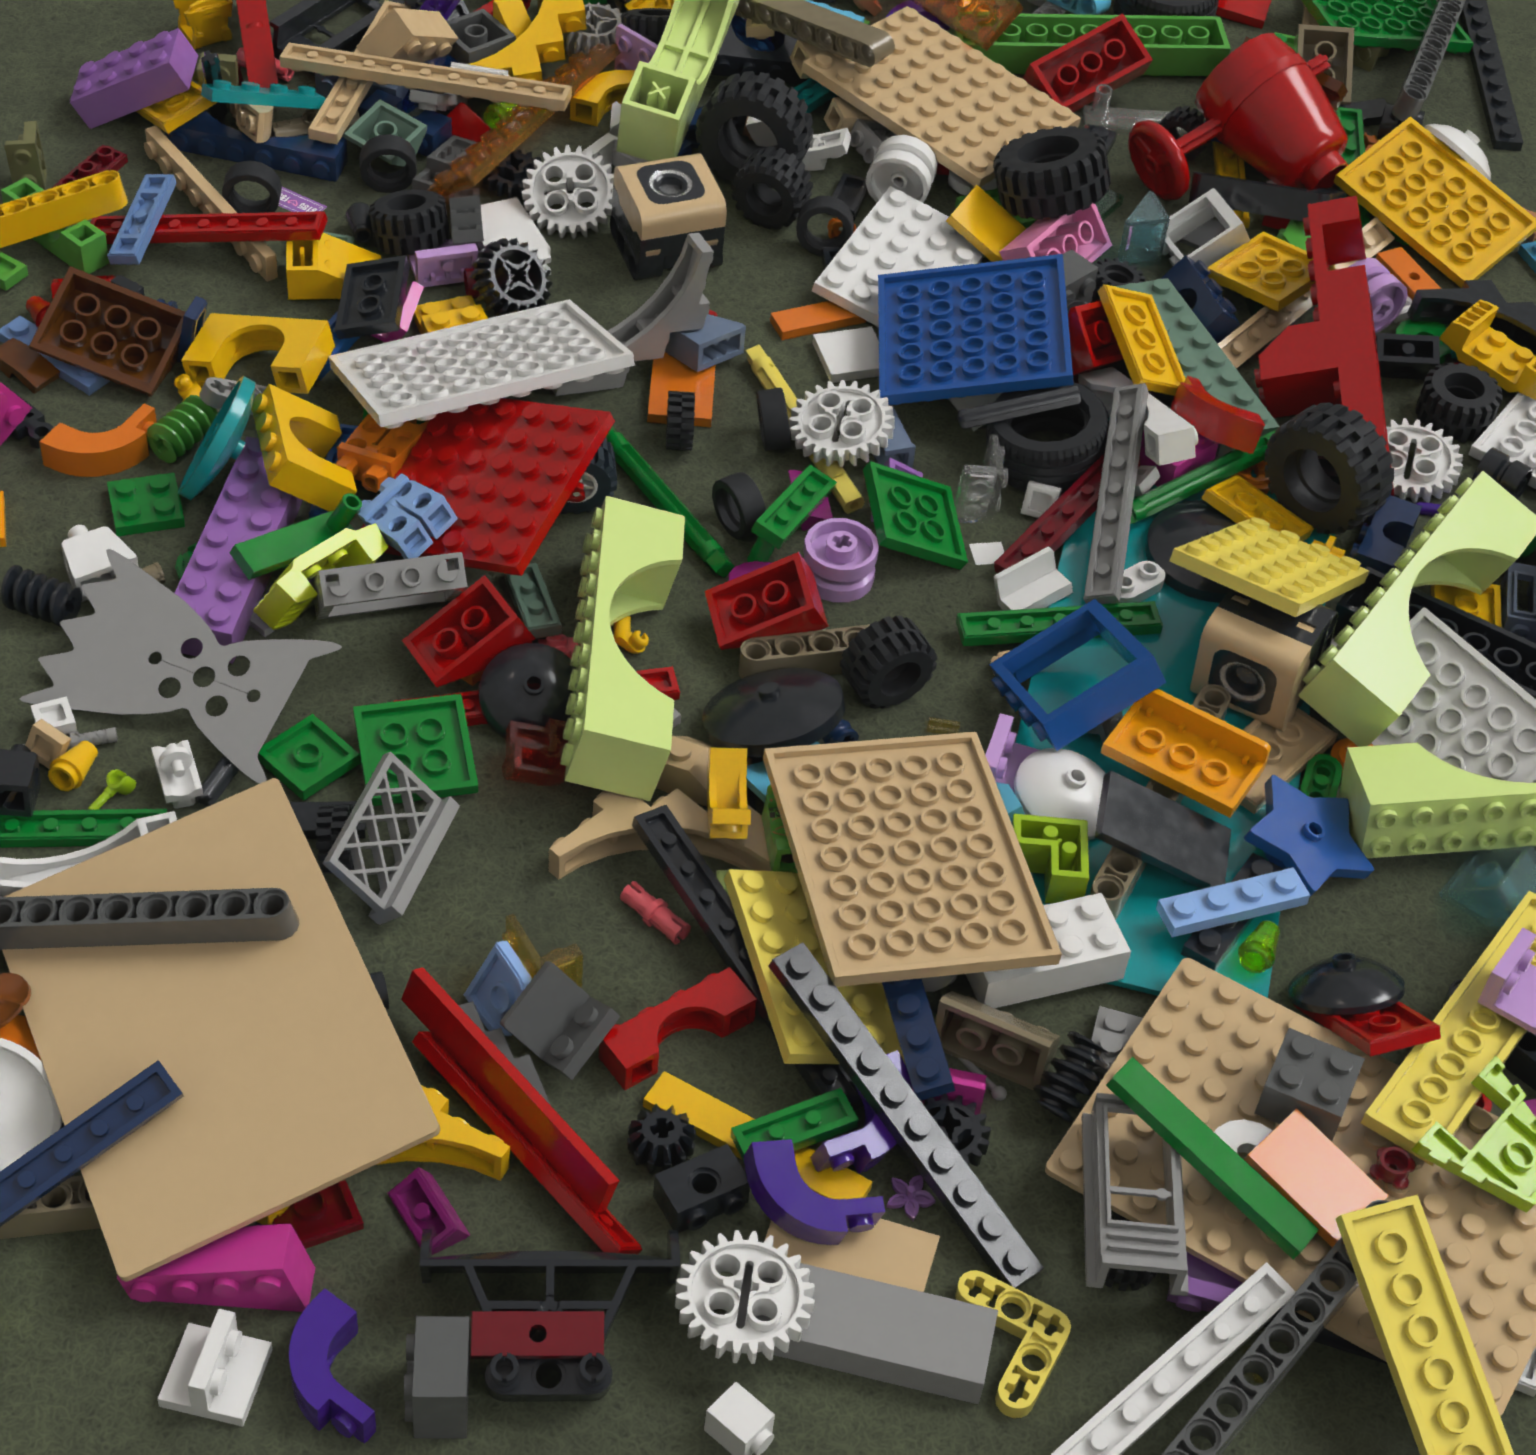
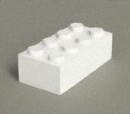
M1098 893L1043 905L1062 953L1059 964L968 973L966 977L977 1001L992 1008H998L1123 979L1131 950L1103 894Z

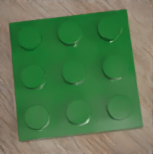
M869 461L863 468L878 545L961 570L968 563L951 487Z
M461 694L353 707L365 787L382 756L391 752L440 798L478 793L477 775ZM389 768L386 773L389 787L399 788L397 775ZM412 793L413 801L423 800L418 794ZM401 794L391 795L393 804L403 803ZM381 795L373 796L371 799L373 806L383 805Z

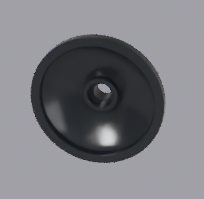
M539 643L514 645L497 654L483 671L478 692L482 714L491 728L503 738L521 745H543L561 739L567 719L571 718V715L566 714L570 693H573V691L568 690L569 679L572 670L576 669V667L570 665L571 659L560 650ZM535 681L539 683L540 688L532 690L527 684Z
M1338 953L1333 957L1320 960L1300 971L1288 985V997L1294 1005L1310 1012L1327 1015H1356L1382 1010L1400 1001L1405 994L1404 979L1395 970L1375 960L1355 956L1352 953Z

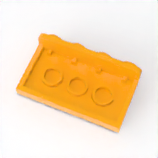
M1155 689L1133 703L1104 741L1101 754L1231 818L1265 769L1271 746L1266 741L1160 689Z

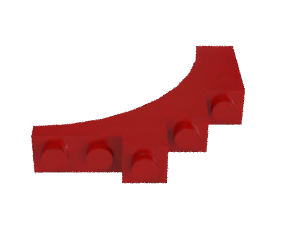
M236 0L248 82L258 83L261 88H270V84H278L266 0Z

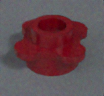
M1399 1147L1379 1148L1376 1153L1378 1160L1376 1164L1370 1167V1175L1375 1180H1382L1385 1183L1392 1184L1398 1190L1406 1189L1409 1185L1408 1175L1416 1168L1415 1161L1405 1150Z

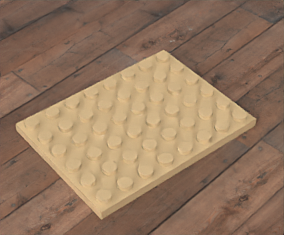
M908 6L871 25L889 33L895 44L894 52L874 66L867 67L824 50L803 61L801 68L803 73L896 135L916 137L926 143L935 153L938 163L973 186L977 184L979 187H982L995 179L994 159L1004 145L1009 144V141L1015 138L1019 139L1027 133H1035L1040 129L1047 130L1059 126L1062 128L1076 126L1078 128L1081 117L1074 114L1068 107L1060 105L1046 93L1040 92L1029 85L1024 79L1006 70L1001 64L995 63L984 56L981 51L973 49L959 37L945 31L937 23L931 22L919 14L917 10Z
M977 732L764 749V765L833 985L841 987L1059 964L1062 953Z

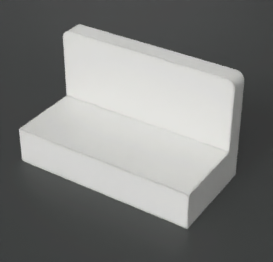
M1050 547L1042 549L994 576L998 605L1003 611L1046 608L1073 593L1072 583L1056 569L1054 551Z

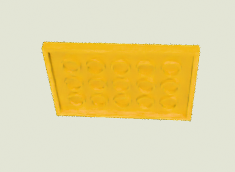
M1411 116L1336 174L1333 181L1349 196L1357 195L1358 203L1377 217L1384 225L1460 288H1462L1465 280H1478L1536 231V218Z

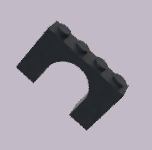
M731 24L710 73L711 75L732 76L734 74L742 75L743 72L753 71L755 75H759L762 72L770 74L769 78L774 80L778 77L785 81V83L801 84L809 79H800L790 59L797 39L775 31V35L771 36L775 47L774 51H759L740 41L735 35Z

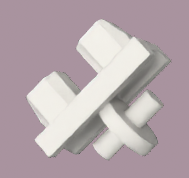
M184 740L178 744L171 743L167 747H151L166 803L172 802L173 808L176 809L194 805L196 803L195 797L203 795V788L189 741Z

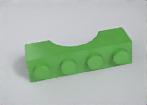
M25 177L1 190L3 203L44 191V189ZM86 219L72 227L68 226L32 238L69 266L91 274L109 264L106 234Z

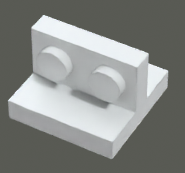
M218 1309L211 1328L188 1323L158 1396L159 1407L243 1427L272 1353V1342L243 1336L242 1331L237 1329L235 1312Z

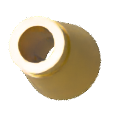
M81 741L50 763V770L48 771L50 782L62 791L79 788L95 758L98 756V750L95 745L89 741Z

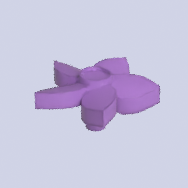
M921 1175L913 1177L909 1185L901 1179L892 1178V1187L897 1194L889 1199L886 1208L896 1209L905 1205L906 1215L914 1221L919 1207L926 1208L935 1204L933 1196L929 1192L922 1190L923 1177Z

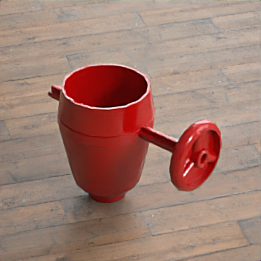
M1274 33L1261 34L1248 40L1222 60L1208 75L1198 90L1195 104L1200 113L1205 117L1206 122L1177 140L1162 125L1154 121H1140L1134 125L1129 132L1128 149L1136 173L1144 185L1155 195L1165 200H1178L1189 188L1190 173L1185 155L1216 137L1224 146L1277 185L1306 188L1308 190L1332 187L1335 184L1333 181L1336 174L1348 166V163L1341 156L1345 151L1348 136L1316 77L1330 68L1329 58L1327 55L1322 56L1319 54L1306 62L1299 53H1296Z

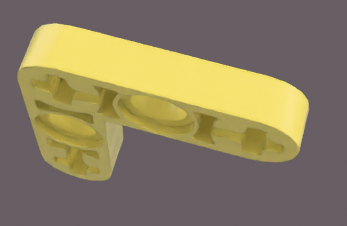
M978 1270L968 1271L959 1278L955 1293L956 1300L998 1310L995 1326L1022 1339L999 1383L995 1397L996 1406L1000 1412L1011 1418H1022L1032 1410L1067 1343L1071 1330L1070 1320L1060 1310ZM975 1286L980 1287L982 1291L976 1297L968 1294L969 1290H972ZM995 1294L998 1297L996 1299L995 1307L992 1308L989 1306L990 1301H992L993 1295ZM1007 1303L1017 1304L1022 1308L1024 1315L1019 1319L1008 1318L1002 1312L1001 1307ZM1033 1313L1037 1315L1036 1320H1034L1032 1327H1029L1027 1325L1029 1324L1031 1314ZM1050 1324L1057 1327L1056 1332L1052 1336L1044 1333L1045 1328H1048ZM1027 1355L1038 1356L1044 1362L1045 1367L1040 1371H1031L1023 1365L1022 1358ZM1020 1379L1026 1385L1024 1386L1022 1397L1015 1403L1009 1400V1396L1015 1391Z

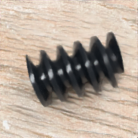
M13 565L3 579L1 599L4 606L8 609L17 610L22 614H29V616L36 619L41 618L45 622H53V624L62 627L60 621L77 617L82 603V591L80 587L72 590L71 584L68 582L59 583V580L56 578L47 579V576L42 573L35 575V572L30 569L23 571L21 566Z
M1069 1031L1067 1037L1074 1046L1060 1045L1059 1051L1065 1060L1051 1059L1050 1063L1057 1073L1043 1072L1042 1077L1049 1086L1035 1085L1033 1089L1040 1100H1033L1057 1117L1072 1123L1074 1118L1067 1111V1108H1082V1104L1075 1096L1077 1093L1090 1095L1091 1092L1084 1084V1081H1099L1098 1076L1092 1069L1094 1066L1106 1069L1108 1065L1102 1059L1101 1054L1109 1053L1078 1032Z

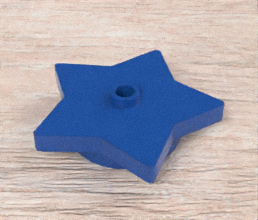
M1271 775L1264 785L1266 816L1243 837L1244 840L1261 849L1267 859L1283 869L1294 867L1308 890L1310 897L1330 877L1367 878L1374 871V867L1349 834L1348 799L1311 798L1276 775Z

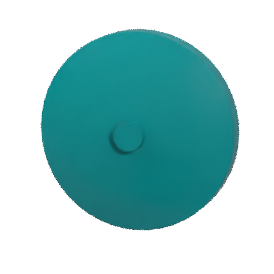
M243 375L235 384L198 447L180 484L178 494L192 500L214 480L230 458L237 460L246 443L241 438L252 409L256 382Z

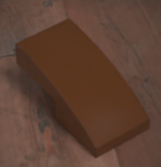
M11 338L0 345V370L8 378L16 376L33 394L59 378L60 371L40 353L29 349L27 344Z

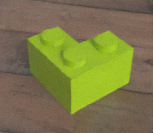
M1013 814L1012 826L1030 872L1044 874L1045 903H1056L1084 897L1089 881L1088 820Z

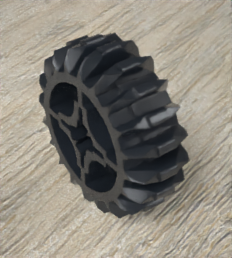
M505 237L497 242H490L486 245V248L478 252L477 259L471 265L474 271L471 273L470 278L476 281L473 284L472 290L479 291L480 295L477 301L484 300L486 303L485 311L493 309L496 317L546 305L545 301L551 295L548 289L551 288L553 283L546 279L551 271L545 270L542 266L546 259L539 260L536 257L538 249L529 251L528 242L519 245L517 238L508 241Z

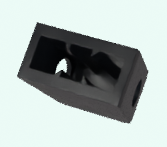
M15 744L10 750L0 749V815L32 817L41 786L38 755L35 752H31L23 744Z

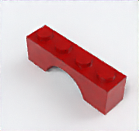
M731 967L719 973L709 974L695 986L687 990H679L668 1000L657 1006L647 1007L640 1011L636 1017L622 1024H615L599 1044V1059L621 1087L627 1090L658 1073L659 1046L668 1036L684 1029H702L723 1038L754 1021L757 998Z

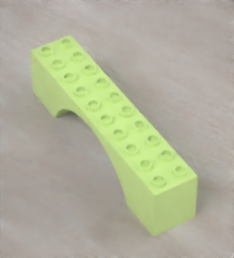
M674 0L665 30L649 63L639 61L623 98L617 152L647 161L677 157L740 0Z
M1484 471L1474 480L1467 477L1455 491L1459 496H1449L1437 509L1439 513L1434 514L1423 527L1425 531H1421L1409 544L1411 549H1407L1394 563L1397 568H1391L1379 583L1383 588L1377 586L1365 599L1364 602L1368 607L1362 605L1350 618L1349 622L1353 626L1351 627L1347 624L1334 638L1338 645L1335 647L1331 644L1322 653L1321 657L1318 658L1322 665L1319 667L1315 664L1302 679L1306 685L1298 696L1358 747L1368 746L1402 714L1430 676L1416 649L1410 629L1408 611L1411 589L1425 585H1449L1467 589L1481 595L1520 557L1536 535V515Z
M610 496L605 497L602 508H595L591 527L594 530L592 534H586L582 547V553L586 554L581 563L580 575L585 577L581 578L577 595L583 599L579 600L575 619L580 620V622L576 625L573 642L578 643V645L574 647L570 664L576 667V669L572 670L569 679L568 690L573 691V693H570L566 714L571 715V718L567 719L563 733V739L569 741L564 745L560 762L561 765L566 766L565 781L651 801L671 752L674 700L650 685L633 669L618 648L611 631V625L636 613L663 610L683 559L685 516Z
M1419 743L1347 747L1338 798H1347L1349 801V831L1366 858L1536 846V783L1498 780L1465 771L1439 759Z

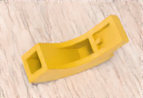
M635 70L602 72L580 83L570 99V120L598 126L604 114L612 110V103L617 101L622 104Z
M708 747L707 814L709 838L747 839L748 825H751V809L747 807V748Z

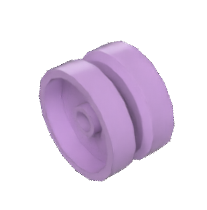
M1366 258L1356 261L1349 267L1365 265L1374 327L1375 333L1388 327L1400 314L1408 296L1407 287L1393 274H1390V271L1376 258Z
M830 518L816 523L808 530L804 541L803 559L813 571L820 599L831 602H851L862 598L871 590L875 578V564L879 551L877 537L865 525L846 518Z

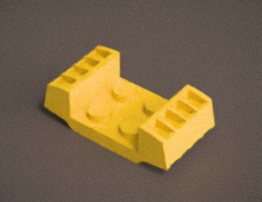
M1480 299L1451 322L1439 337L1442 342L1456 353L1460 362L1467 366L1478 367L1481 371H1486L1489 373V377L1495 378L1498 382L1497 385L1507 392H1519L1536 400V355L1528 348L1521 347L1510 340L1504 333L1490 327L1499 309L1496 305Z

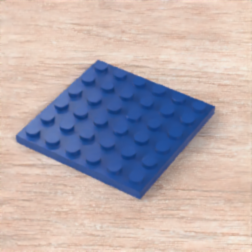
M1063 254L878 275L880 398H888V405L1074 385Z

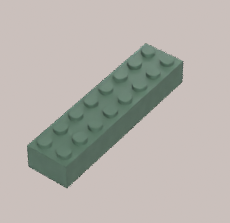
M1168 278L1115 286L1153 296L1185 378L1191 376L1199 379L1204 389L1222 402L1259 414L1265 424L1261 436L1280 427ZM1171 395V397H1170V404H1171V405H1172L1173 400H1174V397H1175V396H1173V395ZM1219 443L1215 459L1234 450V448Z

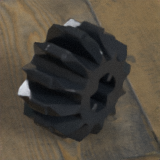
M655 1104L652 1108V1113L641 1109L637 1115V1120H632L628 1127L627 1149L629 1153L634 1154L636 1166L647 1163V1169L650 1174L656 1169V1166L662 1167L663 1171L671 1168V1164L673 1166L686 1161V1158H691L694 1153L695 1143L693 1141L696 1136L694 1125L689 1124L687 1113L675 1115L676 1110L673 1105L667 1111H661L658 1105Z

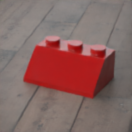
M1101 301L1070 308L1068 321L1073 376L1125 362Z

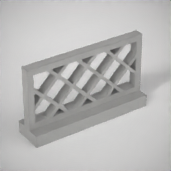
M388 752L382 756L322 864L372 908L368 916L377 924L381 925L401 917L460 805L451 796L441 799L393 753ZM389 768L397 775L399 788L389 787L386 774ZM412 793L418 794L427 803L423 812L415 811ZM401 794L405 813L395 814L391 795ZM381 795L385 815L374 814L371 800L373 796ZM397 820H407L410 832L408 839H401ZM366 822L370 842L360 843L356 826L358 823ZM376 822H387L390 840L380 841ZM382 847H392L395 858L393 867H386ZM371 848L376 868L365 869L361 849ZM343 851H351L355 870H348L338 860ZM377 874L380 885L378 896L370 889L367 875Z

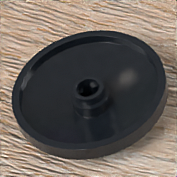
M1204 500L1186 501L1170 506L1159 513L1149 527L1145 543L1147 560L1155 562L1165 571L1164 583L1174 590L1198 600L1220 603L1230 588L1169 562L1174 548L1237 523Z
M779 668L746 676L724 687L707 703L703 711L702 720L707 739L715 748H747V757H763L765 748L811 745L828 735L842 720L845 713V701L840 684L830 675L807 668Z

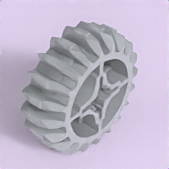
M588 2L584 5L587 29L562 33L564 50H566L568 56L575 55L576 60L583 57L586 59V62L590 59H595L599 62L601 58L609 61L610 56L615 57L616 26L621 24L622 13L617 8L611 9L609 4L603 6L599 2L597 4Z

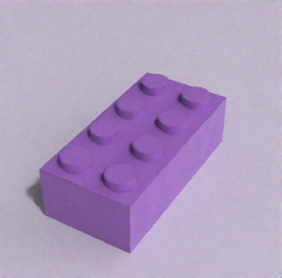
M179 28L170 32H160L153 39L145 42L138 41L128 49L120 52L113 51L96 62L89 61L83 64L79 69L70 103L86 125L92 129L188 91L198 54Z

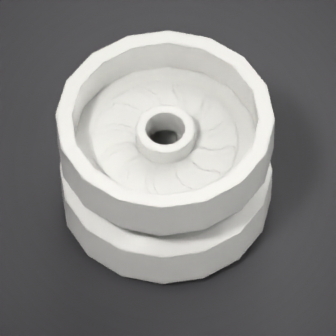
M897 135L884 140L878 147L867 172L866 186L869 195L877 203L891 186L923 203L929 194L931 184L937 172L938 163L935 153L926 143L916 137Z

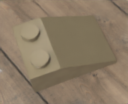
M1299 24L1294 39V51L1299 53L1306 62L1319 54L1322 56L1327 55L1329 58L1328 63L1331 66L1322 73L1344 83L1348 92L1341 104L1350 105L1354 28Z

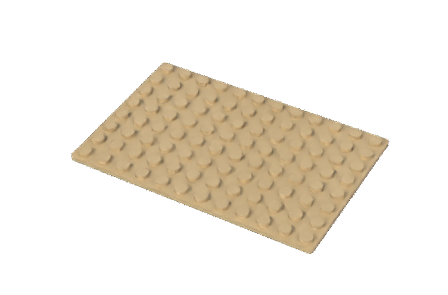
M276 778L269 779L4 896L24 897L280 888L286 891L299 918L297 931L291 937L278 941L2 950L10 973L22 976L30 985L31 997L28 1003L23 1006V1010L64 1126L157 1060L160 1061L184 1095V1097L81 1169L115 1269L123 1281L133 1280L437 1136L440 1132V1125L283 787Z
M1191 958L1182 959L1047 1161L1045 1167L1046 1174L1083 1194L1082 1114H1091L1097 1093L1114 1094L1106 1084L1132 1057L1213 1132H1215L1217 1127L1229 1121L1243 1119L1261 1123L1271 1130L1280 1125L1254 1113L1288 1028L1365 1058L1332 1142L1388 1195L1385 1200L1391 1202L1418 1194L1501 1417L1536 1346V1204L1526 1213L1436 1164L1433 1166L1429 1165L1408 1151L1406 1152L1415 1161L1416 1168L1408 1175L1409 1185L1406 1189L1398 1190L1392 1184L1372 1178L1369 1170L1378 1160L1376 1156L1377 1150L1381 1147L1399 1146L1361 1124L1365 1112L1396 1072L1399 1065L1379 1055L1370 1057L1331 1030ZM1475 1105L1454 1137L1471 1150L1499 1117ZM1108 1112L1110 1186L1151 1190L1165 1189L1162 1137L1138 1115ZM1245 1152L1238 1153L1243 1159L1249 1154ZM1181 1156L1186 1252L1242 1283L1267 1262L1297 1291L1332 1247L1316 1233L1303 1251L1293 1260ZM1111 1194V1210L1133 1222L1167 1225L1165 1201H1160L1154 1197ZM1330 1280L1320 1281L1321 1285L1329 1291L1336 1292L1340 1290L1336 1283ZM1358 1286L1325 1328L1386 1361L1360 1286ZM1296 1311L1311 1321H1315L1314 1317L1307 1311Z

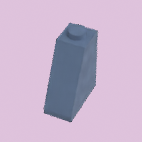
M707 314L703 329L671 332L665 352L696 372H699L743 354L746 326L739 322Z

